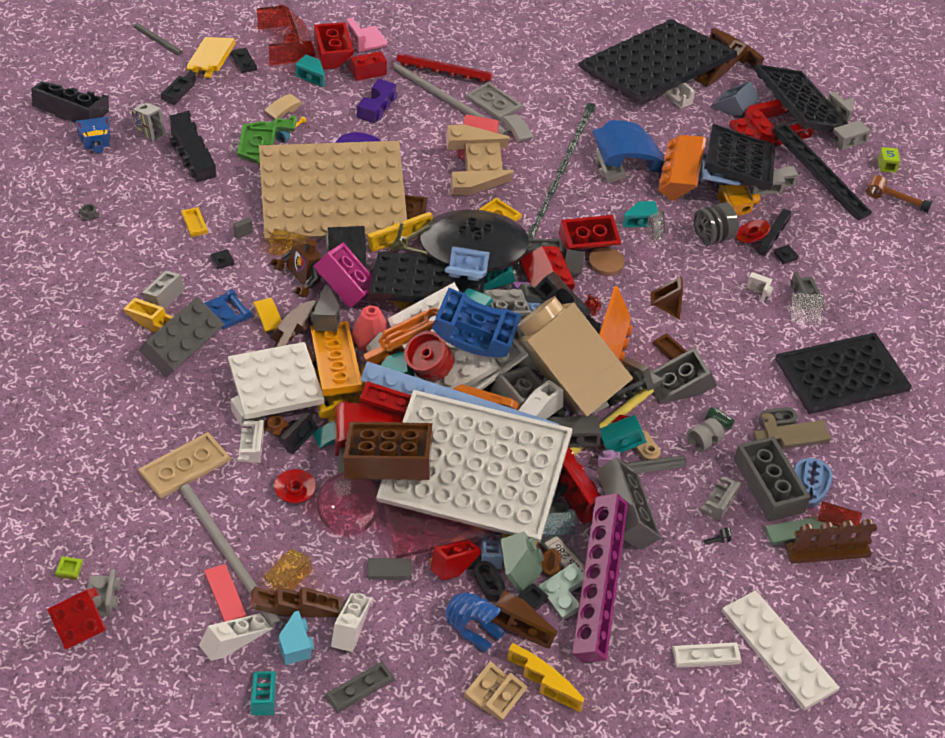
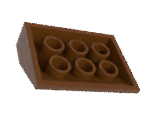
M350 422L343 457L345 479L430 480L433 423Z

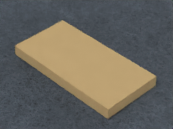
M207 432L139 468L138 473L161 499L180 489L184 484H189L231 461V457Z

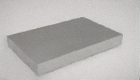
M490 82L465 95L466 99L499 121H502L503 116L512 115L523 108L521 103Z

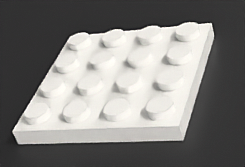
M305 342L228 356V363L245 420L324 404V396Z

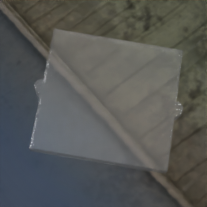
M792 293L791 306L789 307L790 324H822L823 311H825V308H823L824 294Z

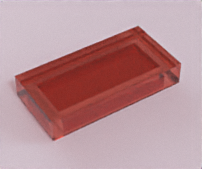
M822 501L817 521L831 522L834 526L840 527L842 522L850 520L854 526L860 525L862 513Z

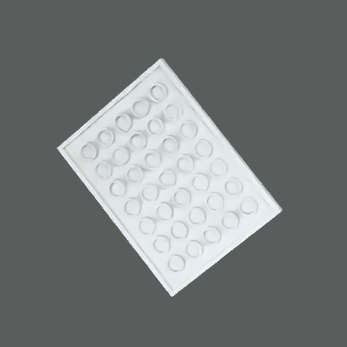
M413 390L402 423H433L430 480L382 479L376 497L377 501L508 535L525 531L529 538H533L535 542L540 543L573 428Z

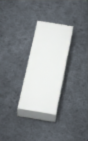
M737 642L672 647L676 668L736 665L742 662Z

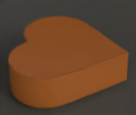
M554 548L548 549L543 554L544 561L541 563L543 572L552 577L561 571L559 563L561 562L562 555Z

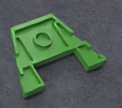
M293 115L283 120L276 118L275 121L266 123L265 121L243 124L237 152L238 157L260 164L259 145H274L277 131L295 132L296 116Z

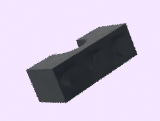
M555 272L545 276L534 288L545 301L555 296L561 304L575 303L586 318L592 313Z

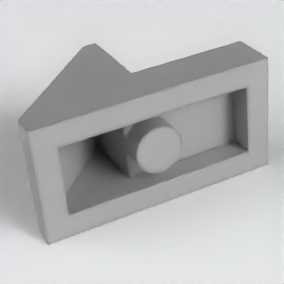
M835 91L829 93L827 100L849 122L853 111L854 97L844 100Z

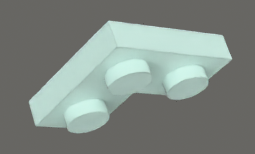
M572 563L539 585V588L549 596V602L563 620L579 611V603L571 592L582 585L584 574L575 563Z

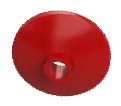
M760 219L750 221L739 228L736 238L742 243L759 241L769 233L770 224L768 221Z
M300 469L284 471L274 482L276 495L287 503L305 502L313 496L316 490V482L313 476Z

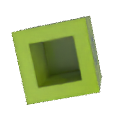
M881 147L878 156L881 172L897 173L900 164L898 148Z

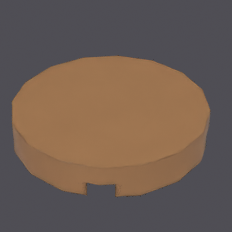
M597 248L589 256V266L591 269L604 276L616 275L624 267V257L620 252L612 248Z

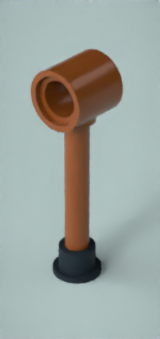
M875 175L871 178L866 189L868 196L878 199L884 193L921 207L920 209L928 213L933 202L932 200L931 202L925 199L922 201L886 187L887 180L881 175Z

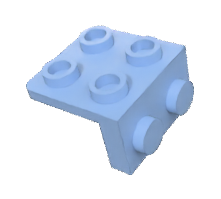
M452 247L450 265L445 268V272L449 273L451 277L460 278V276L464 275L468 276L467 279L479 281V279L487 274L490 252Z

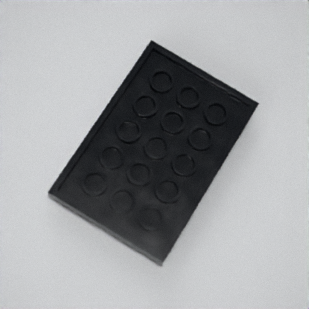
M756 64L753 68L757 76L765 82V86L772 90L774 96L791 112V116L797 119L802 128L831 132L836 127L849 124L802 71Z
M712 124L704 169L711 173L722 174L728 179L740 180L741 183L746 185H754L760 190L770 191L773 186L776 145Z
M383 251L378 252L369 290V299L417 303L452 283H455L458 290L462 293L470 288L483 294L485 276L479 279V281L467 279L468 276L464 275L460 276V278L451 277L449 273L445 272L447 267L435 262L427 255Z
M876 332L779 353L775 357L777 364L808 414L907 392L912 387Z

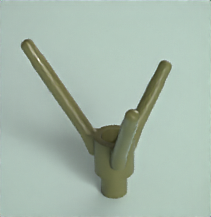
M401 222L397 237L393 244L389 246L390 251L407 250L427 255V251L407 246L409 240L428 229L430 225L422 227L405 238L401 236L404 225Z

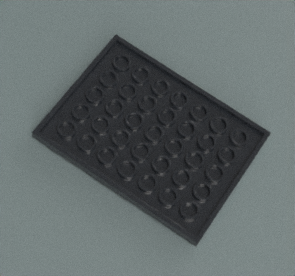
M669 19L604 51L578 62V65L585 72L644 103L737 57V51L686 25Z

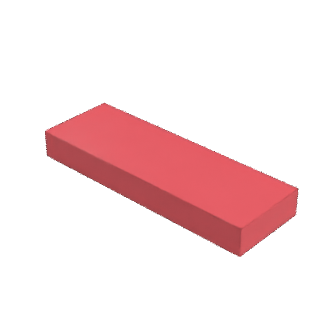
M226 564L204 570L224 622L247 617Z

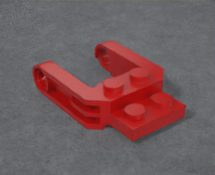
M779 99L750 105L746 110L745 117L730 121L729 127L734 131L775 144L776 146L782 145L783 143L771 132L774 126L767 118L778 116L779 114L789 112V110L785 107L781 109L783 105ZM799 124L789 126L801 139L810 138L814 133V129L808 128L803 133L806 129L802 128Z

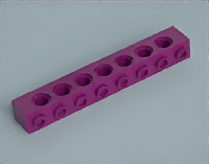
M618 493L596 497L595 506L593 507L587 559L584 566V579L581 586V599L578 606V619L575 626V639L572 646V654L582 662L587 663L607 661L628 502Z

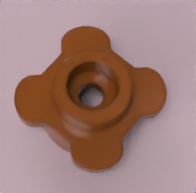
M273 415L268 418L267 424L264 425V430L273 432L274 435H280L283 428L288 426V422L283 421V418L279 415Z

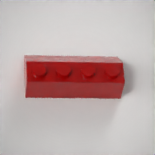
M568 448L558 483L568 487L563 497L570 504L571 509L582 524H586L593 519L595 499L600 494L596 490L594 482L586 475L584 467L575 459L573 451Z

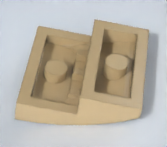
M490 661L463 694V697L502 721L528 687L512 673L506 675Z

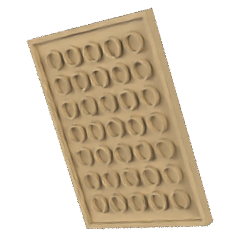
M399 141L259 145L265 241L325 238V234L328 233V227L365 226V236H367V234L407 220Z

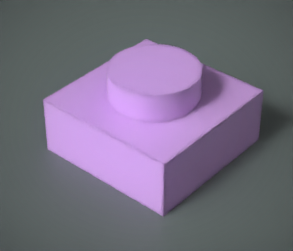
M614 450L600 452L598 467L605 465L616 457L620 460V452H615Z

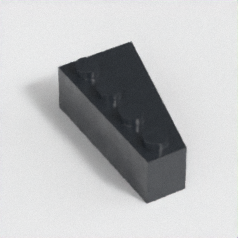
M43 81L31 88L32 106L75 123L78 120L101 118L109 112V95L95 96V92L81 93L76 88L63 89L62 85Z
M190 111L169 115L171 128L169 141L172 147L175 146L177 156L182 157L183 166L188 167L189 176L191 178L194 177L196 182L215 178L216 165L208 148H205L202 136H198L195 122H191Z

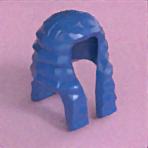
M465 592L453 596L448 602L445 611L447 622L451 624V627L463 639L469 640L483 653L490 649L492 644L482 636L466 629V624L470 620L479 621L483 629L496 640H499L506 633L498 625L491 622L500 613L501 609L488 603L487 599H482L480 596H476V594Z

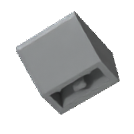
M485 290V295L493 299L489 307L501 310L503 308L521 314V319H524L531 313L522 290Z

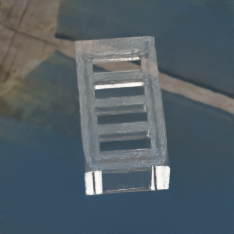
M663 210L649 216L644 242L651 248H655L665 242V215Z

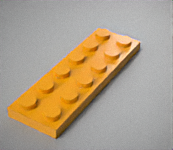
M348 321L340 322L337 332L315 331L314 325H311L312 341L323 396L363 391Z

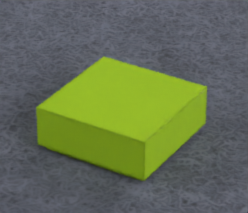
M61 556L55 577L77 580L83 565V559Z

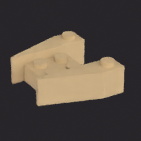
M465 124L447 126V150H464L466 171L452 172L450 179L452 196L475 194L511 181L514 171L502 169L500 148L508 147L510 136Z

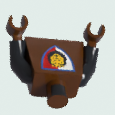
M308 239L303 244H296L282 255V259L274 258L270 262V265H277L274 268L275 270L284 269V263L287 262V268L304 285V287L298 285L294 289V293L299 294L298 296L302 298L308 297V289H312L316 283L320 282L322 277L318 274L314 265L323 256L316 250L317 242L313 239Z

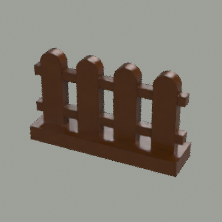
M865 519L857 526H854L850 520L842 522L840 527H833L831 522H825L819 529H813L812 524H804L794 533L796 537L795 543H786L785 549L791 564L868 558L872 554L868 544L872 542L871 534L877 531V525L874 524L872 519ZM853 533H856L855 538H851ZM832 535H836L834 540H831ZM816 536L815 541H811L812 537Z

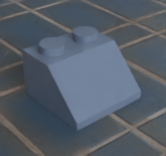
M751 81L727 89L711 106L733 117L737 115L741 117L745 115L748 106L755 105V102L760 97Z

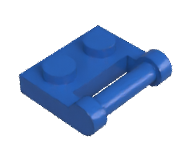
M233 289L226 291L224 295L205 302L209 309L224 323L223 330L253 316V313L246 309L237 298V293ZM231 301L241 314L236 315L226 302Z

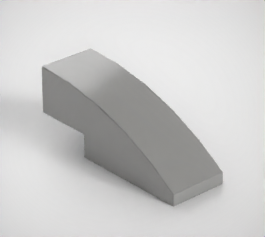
M793 166L774 170L771 190H760L753 185L751 194L759 193L760 196L783 193L785 187L796 185L798 173Z

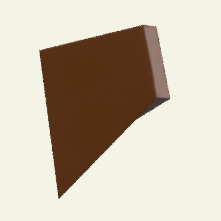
M680 276L651 292V306H656L679 320L683 296L682 277Z

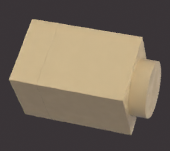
M554 296L538 306L518 324L519 329L524 334L517 340L518 343L528 353L530 359L545 378L564 390L563 400L576 415L589 416L633 379L575 303L561 304Z

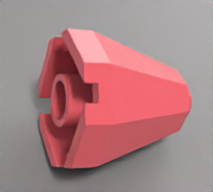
M367 306L363 308L354 324L351 336L358 350L367 351L366 346L380 331L384 332V330L389 328L383 313L378 307Z

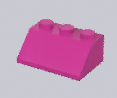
M344 242L329 251L314 265L318 274L329 283L330 288L341 297L343 303L348 305L350 309L369 294L373 276Z

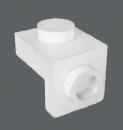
M751 272L747 288L762 293L760 301L764 302L766 297L770 298L773 290V287H771L772 279Z

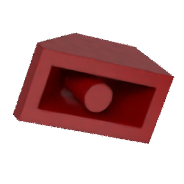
M469 539L436 547L433 551L430 570L442 581L459 577L480 555L481 550Z

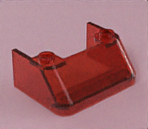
M285 5L257 8L258 30L289 26L291 33L284 36V43L268 44L270 66L297 63L305 55L316 58V52L306 24Z

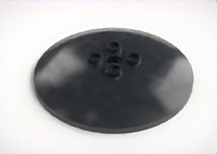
M477 209L455 210L440 214L425 224V226L430 225V227L421 232L420 235L423 251H427V255L432 260L445 267L450 265L452 247L490 252L487 272L502 270L516 264L525 256L529 245L526 231L516 221L499 213Z

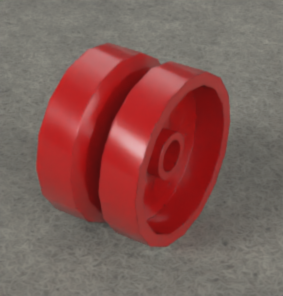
M424 331L413 336L406 344L404 351L405 361L419 378L429 382L438 381L447 376L453 368L455 361L454 353L449 345L433 331Z

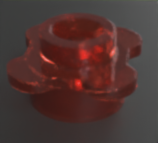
M588 294V299L584 304L590 309L592 316H595L596 312L601 309V301L598 297H593V294Z

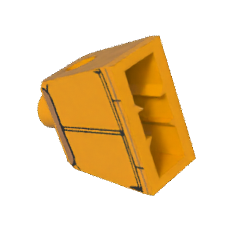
M719 185L717 193L719 202L729 203L734 208L737 216L752 213L754 204H760V194H751L746 185Z

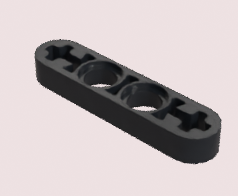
M787 209L781 211L771 226L769 233L762 240L758 253L767 256L773 246V242L780 236V231H783L789 222L792 211Z

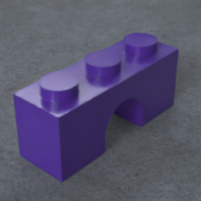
M378 78L371 87V98L363 97L357 105V118L376 123L378 119H381L384 111L389 109L392 100L395 101L397 98L396 84Z

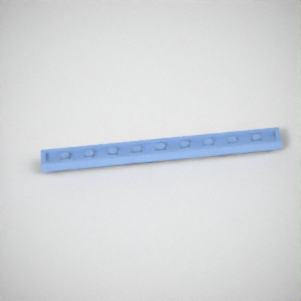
M368 361L360 379L364 383L369 381L412 395L413 390L559 425L558 423Z

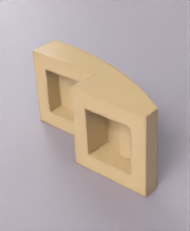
M288 94L273 102L265 109V112L273 119L282 118L287 112H294L302 104V101L292 94Z

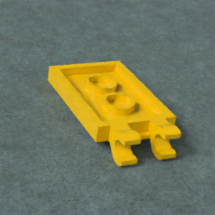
M205 37L187 64V70L196 72V76L199 71H205L204 78H211L214 71L220 70L236 44L235 39Z

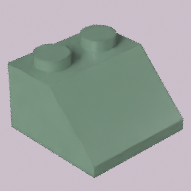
M525 531L501 539L506 575L519 593H522L536 581L543 570L541 562L544 561L542 551L536 548L533 538H529Z

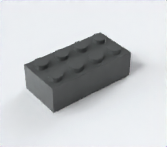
M197 296L146 340L139 351L162 375L168 377L224 326V323Z
M774 436L737 446L734 462L768 521L806 511L811 497Z
M617 457L598 468L599 478L597 480L603 488L604 495L618 493L628 502L623 539L639 550L645 549L660 540L661 536L638 473Z

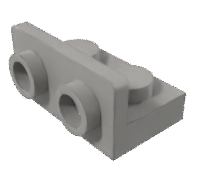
M111 569L110 576L90 575L88 589L96 587L99 596L93 598V601L101 617H112L113 609H117L118 597L115 596V592L120 591L121 579L117 577L116 569Z

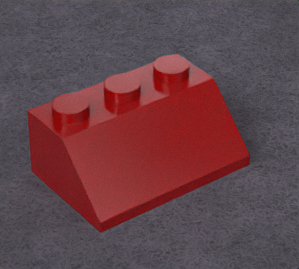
M346 23L314 24V43L322 68H338L354 54Z
M613 215L561 220L558 234L560 239H562L563 247L568 250L621 245L622 243Z
M541 246L519 261L530 285L536 287L545 276L555 272L573 291L575 282L559 247Z

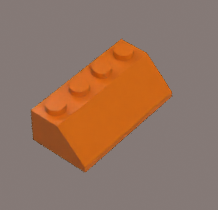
M679 135L676 138L670 139L667 143L658 191L668 199L675 201L697 187L706 143L705 137Z

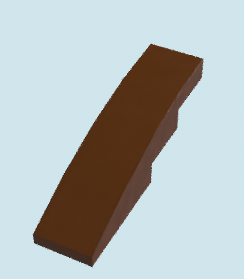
M711 28L709 38L725 46H730L734 40L742 42L721 30ZM748 46V50L739 61L741 63L748 62L754 68L756 64H763L764 57Z
M734 40L729 47L737 51V57L697 76L695 80L703 85L710 86L738 62L748 50V45Z
M254 586L251 591V609L292 616L294 612L299 611L301 617H338L343 609V599L340 596L302 587L298 592L278 586L274 592Z

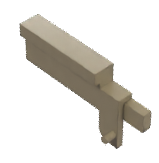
M770 413L761 415L765 430L754 431L753 433L755 441L774 436L782 449L829 443L831 440L824 420L777 427L775 418Z

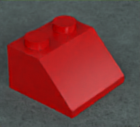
M381 51L358 55L345 61L356 81L387 75V60Z

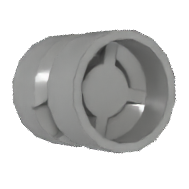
M709 418L687 431L689 444L691 446L697 443L701 445L695 449L698 453H702L712 445L719 443L725 437L722 425L714 418Z

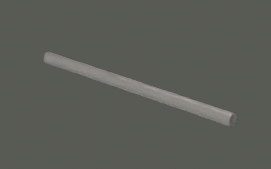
M394 64V71L462 113L484 117L402 65ZM499 126V134L506 135L507 130Z
M184 484L180 491L251 596L254 586H258L190 485ZM261 611L272 628L275 627L274 623L277 625L281 623L276 614Z

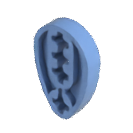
M805 458L796 464L794 470L808 494L809 492L811 493L812 501L809 500L807 508H814L827 495L833 474L830 467L823 461L815 458ZM812 466H815L816 469L814 474L815 478L813 481L814 485H811L809 482L811 478Z

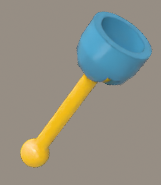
M301 117L300 121L296 123V127L301 123H305L306 118ZM277 131L276 139L280 140L283 138L285 140L282 142L285 143L290 138V132Z

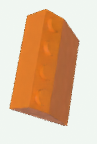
M614 286L599 335L622 363V359L625 357L623 349L627 350L629 339L626 337H631L633 326L630 325L631 316L619 287Z

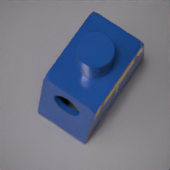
M109 117L76 121L77 133L85 150L93 149L95 153H101L104 150L103 147L110 146L111 130Z

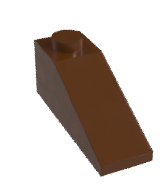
M503 590L496 605L501 611L491 622L542 647L550 649L558 631L525 600Z

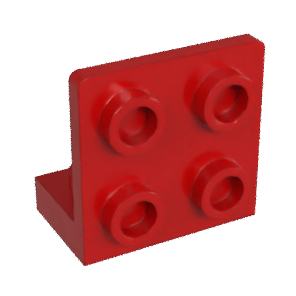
M96 587L86 589L47 608L64 649H69L106 631L93 601V598L99 596Z

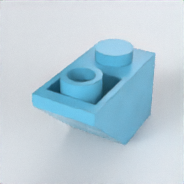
M299 611L293 613L279 635V648L285 665L310 659L311 650H314L312 637H308L306 634L308 631L306 619H301Z

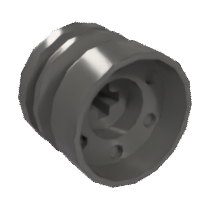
M727 202L698 209L694 214V229L697 236L703 240L704 245L735 238L738 234L739 222L734 208Z

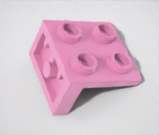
M353 18L347 19L350 40L358 52L387 46V41L376 26L360 29L359 24Z

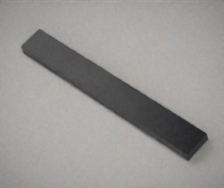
M786 123L773 127L771 132L852 216L859 221L871 215L872 211Z

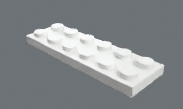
M756 590L722 608L721 612L804 711L839 690L840 687Z

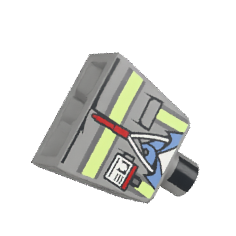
M144 103L132 110L136 128L152 142L166 136L160 107ZM153 128H155L159 132V134L154 136L155 130Z

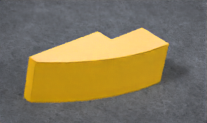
M134 298L123 308V311L129 317L154 333L174 317L166 314L163 307L138 298Z

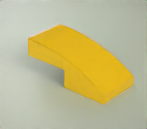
M267 298L253 302L264 332L274 331L282 320L273 299Z

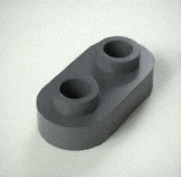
M789 407L767 409L760 413L758 422L765 428L761 415L770 413L774 416L777 427L792 425L796 423L798 415L794 409Z

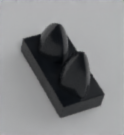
M304 412L299 419L288 422L289 429L285 433L280 434L278 440L284 445L287 452L294 454L318 429L311 413Z

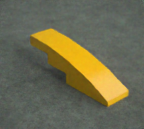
M514 643L511 644L507 660L524 668L523 677L541 685L539 693L581 712L584 697L567 679L533 653Z

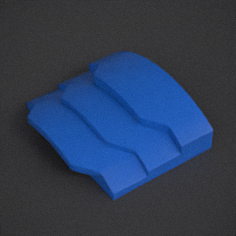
M609 120L603 127L592 131L605 165L620 167L624 158L630 157L645 159L650 171L662 172L665 154L659 150L654 139L640 125L622 120Z
M448 288L432 329L445 341L466 352L486 357H507L522 315L505 308L501 310L480 304L467 297V294Z

